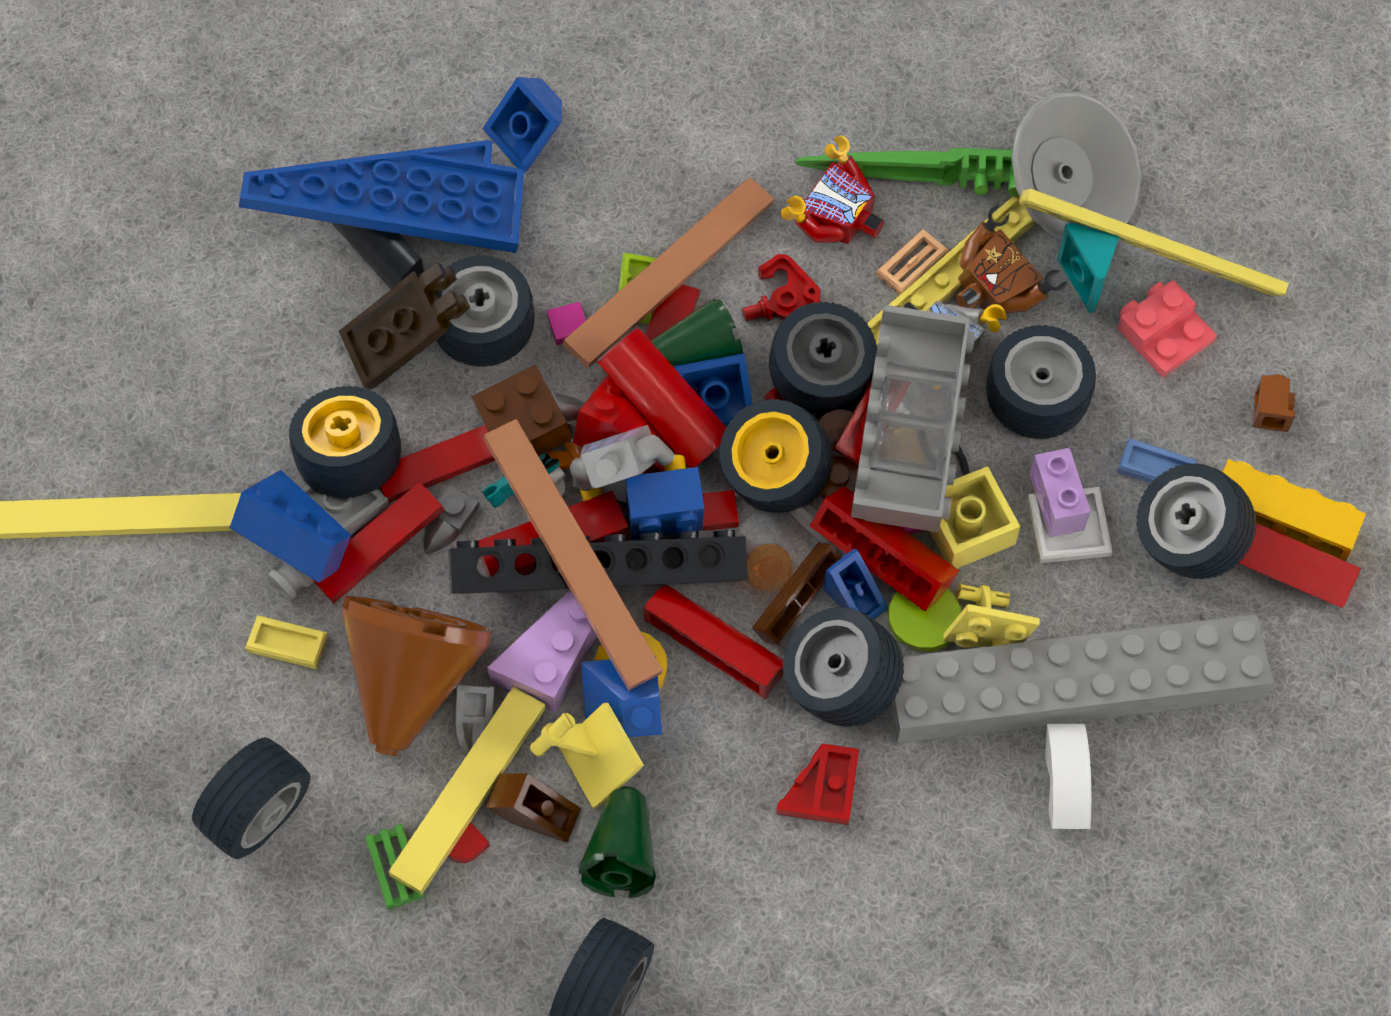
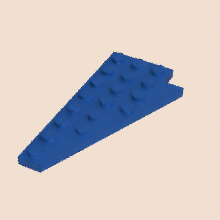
M484 140L244 172L239 207L516 253L519 245L524 169L491 164L493 141Z

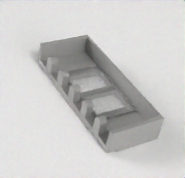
M884 305L851 517L938 532L941 519H949L952 498L945 497L946 486H953L956 473V464L950 463L951 451L958 452L961 430H955L956 418L963 419L966 397L959 396L961 385L967 386L970 373V364H964L965 353L972 354L975 332L969 331L970 318Z

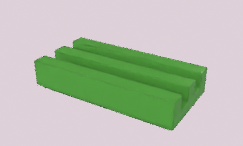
M402 824L394 826L395 829L389 831L387 829L381 830L380 834L374 836L373 834L365 836L388 910L425 897L424 893L421 895L416 891L407 893L405 885L396 879L395 882L400 897L393 899L376 844L384 843L389 863L392 867L397 858L391 839L398 837L402 851L408 843Z

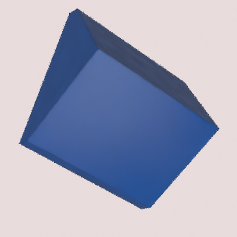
M744 353L674 366L676 371L726 427L734 419L735 415L744 410L745 407L753 404Z

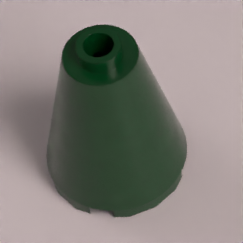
M719 299L709 300L651 340L673 367L743 353L740 338L735 340L732 329L736 328L734 321L726 306Z
M624 786L609 794L579 864L578 875L581 874V883L595 893L615 897L614 889L629 891L628 898L645 895L654 888L656 872L647 800L636 788Z

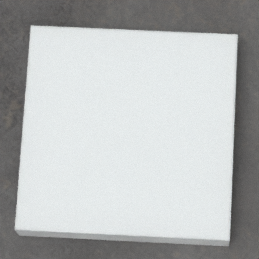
M1100 487L1083 488L1090 509L1085 530L1050 538L1036 494L1028 495L1027 499L1040 564L1112 555L1113 551Z

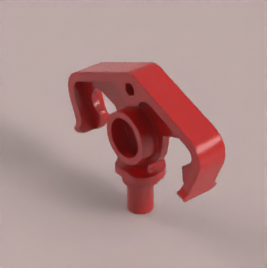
M777 254L758 267V277L761 280L773 278L776 271L783 270L787 273V285L777 288L771 294L770 300L764 295L761 296L758 304L743 307V317L745 321L762 317V319L767 318V321L773 320L772 313L781 318H786V316L801 306L820 302V288L790 256Z

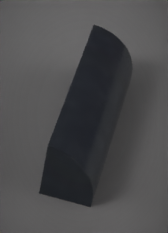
M332 223L390 289L413 271L421 274L424 273L421 257L400 234Z

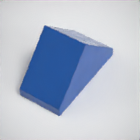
M853 549L826 570L824 590L839 607L855 609L873 619L889 608L858 550Z

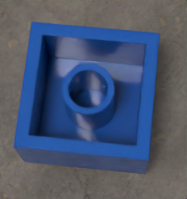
M698 467L641 474L625 479V499L631 540L639 539L641 541V534L663 533V536L675 534L677 538V532L703 530L704 502Z

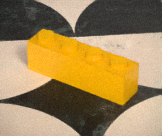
M1227 460L1223 473L1238 483L1246 492L1254 507L1255 523L1343 561L1347 560L1354 547L1366 513L1357 510L1350 503L1337 502L1326 498L1317 490L1304 489L1291 484L1279 475H1268L1258 471L1246 462Z

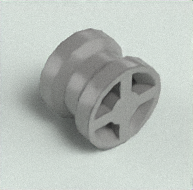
M284 561L283 566L279 570H272L267 574V578L274 588L289 602L297 597L298 590L302 587L307 588L313 583L312 578Z

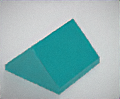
M1070 222L1065 224L1057 261L1090 314L1096 311L1119 237Z

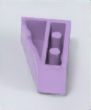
M571 590L487 667L491 684L509 692L514 686L544 703L547 709L556 713L581 668V661L585 660L597 637Z

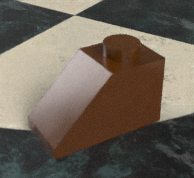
M500 773L486 805L487 809L511 824L562 842H568L581 810L579 806L528 773Z

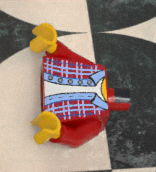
M837 136L834 138V141L838 145L839 151L830 143L825 147V154L831 159L837 158L839 162L837 164L832 162L805 200L796 195L788 198L786 203L791 207L786 206L781 210V217L787 221L795 219V224L816 243H837L840 241L849 244L858 230L876 238L883 228L884 220L871 213L873 211L875 195L852 155L847 156L850 142L845 136Z

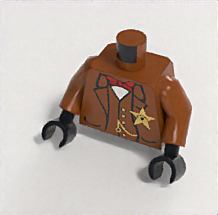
M995 205L988 213L989 220L986 223L982 222L965 242L960 260L963 272L958 277L959 282L965 289L956 296V302L959 306L975 308L979 304L984 310L990 305L998 304L1003 307L1006 314L1026 312L1046 299L1048 292L1051 290H1063L1067 285V281L1062 282L1057 287H1053L1050 283L1051 277L1059 273V270H1051L1043 278L1001 229L995 233L994 229L996 226L1006 224L1010 215L1008 213L1001 222L995 221L992 214L999 206Z

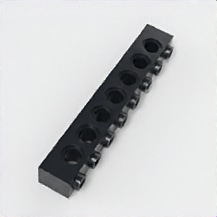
M735 530L713 531L714 538H699V531L677 532V539L663 540V533L641 534V541H627L626 534L604 535V542L590 543V536H585L593 551L602 552L606 556L607 566L605 572L614 587L740 582L748 580L746 536L735 537ZM531 538V545L516 546V539L494 540V547H479L478 540L457 541V548L448 550L450 594L569 589L562 575L553 569L552 558L540 538ZM703 547H709L715 552L716 560L711 567L702 565L699 560V552ZM667 548L676 550L680 556V562L675 569H670L663 563L662 555ZM630 550H637L643 556V566L637 571L630 569L626 564V555ZM521 554L528 555L533 559L534 569L529 575H521L515 569V559ZM482 556H490L497 563V571L492 577L481 575L477 569L478 560Z

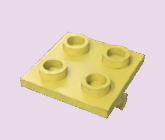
M960 583L956 593L958 594L956 598L974 601L977 606L968 604L944 632L943 640L955 642L956 645L963 648L1021 643L1040 625V618L992 609L991 605L1007 608L1010 602V593L990 590V586L980 585L978 588Z
M603 703L583 723L575 724L574 718L569 713H563L554 723L545 725L541 730V736L530 745L531 751L539 757L543 756L551 746L559 747L593 809L601 806L608 799L612 791L622 787L644 766L609 703Z

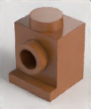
M1280 374L1261 375L1255 390L1252 427L1283 432L1289 431L1295 418V411H1293L1295 393L1290 392V378Z

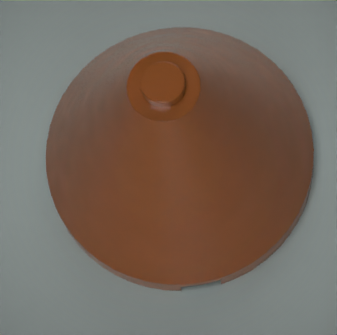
M345 596L342 616L368 739L370 743L376 745V752L397 756L398 750H406L489 647L493 631L489 629L486 631L487 627L465 619L423 608L394 605V602L374 598Z

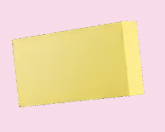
M257 615L245 649L249 653L317 669L328 634L327 632Z

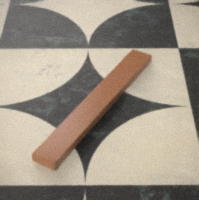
M751 177L746 179L564 339L562 346L587 369L591 367L773 204L774 198Z
M517 419L484 434L483 440L628 691L660 675L663 671Z

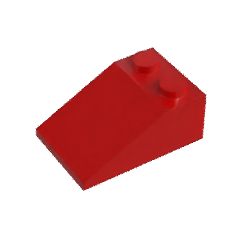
M608 374L578 412L573 444L583 448L584 445L648 425L651 435L659 437L672 450L674 455H678ZM656 462L642 473L664 472V466Z

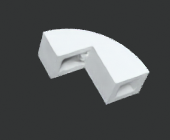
M1047 724L1045 759L1050 776L1048 810L1052 829H1090L1092 803L1091 766L1085 724Z

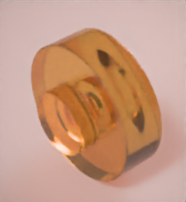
M760 544L753 547L747 553V582L753 588L760 591H775L782 588L792 574V561L787 551L776 544Z

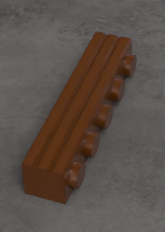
M818 542L753 625L752 629L764 642L778 645L825 584L826 570L842 558L831 544Z

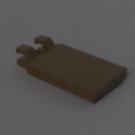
M437 262L422 274L413 271L339 330L364 388L373 389L445 334L448 331L447 327L451 325L449 320L459 318L471 308L464 295L457 297L455 292L450 291L439 299L436 293L446 290L457 280L452 268L447 267L444 269L442 264Z

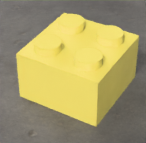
M988 466L954 479L953 486H946L945 497L952 498L949 519H941L938 532L929 531L946 561L958 569L1016 545L1020 525Z

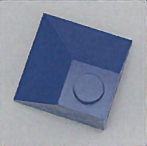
M517 77L482 129L517 168L524 169L525 173L562 122V100L543 79Z
M610 659L581 661L586 719L603 703H609L628 737L662 735L658 676L628 691Z

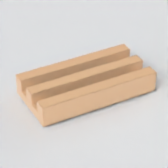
M922 229L877 270L876 276L880 280L886 281V285L890 288L893 287L897 290L896 293L900 295L942 259L949 249ZM925 241L926 243H928L927 246H925L917 255L912 257L908 261V263L904 267H902L894 276L890 273L922 242ZM934 249L936 250V252L932 256H930L920 267H918L908 278H906L902 283L900 282V280L904 276H906L916 265H918L928 254H930Z

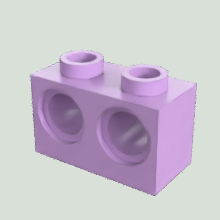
M1070 448L1034 455L1029 475L1049 538L1084 531L1090 515V509Z

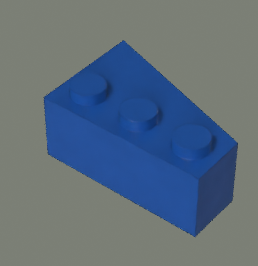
M282 470L241 492L229 527L319 583L338 571L351 537L348 531Z

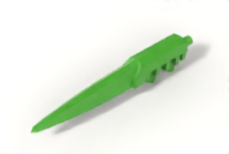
M955 147L946 152L880 151L847 153V156L852 155L865 177L938 182L937 185L951 186L959 180V187L966 188L967 180L974 181L975 193L978 195H985L988 192V181L993 182V189H1000L1001 182H1008L1009 194L1013 197L1019 196L1016 190L1011 160L1013 150ZM826 155L800 157L794 163L799 166L826 171L832 162L837 164L839 161L837 158L831 159Z

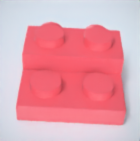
M1174 280L1167 285H1164L1162 282L1156 283L1147 292V298L1140 303L1136 300L1127 303L1120 311L1121 317L1117 326L1119 332L1162 377H1165L1212 344L1217 338V334L1194 311L1196 303Z

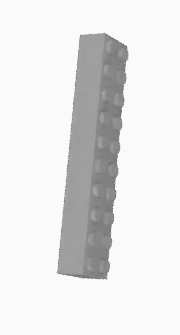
M1257 614L905 656L903 657V680L901 681L899 692L895 696L896 698L892 701L891 710L897 743L1044 726L1047 724L1069 723L1265 699L1273 685V679Z

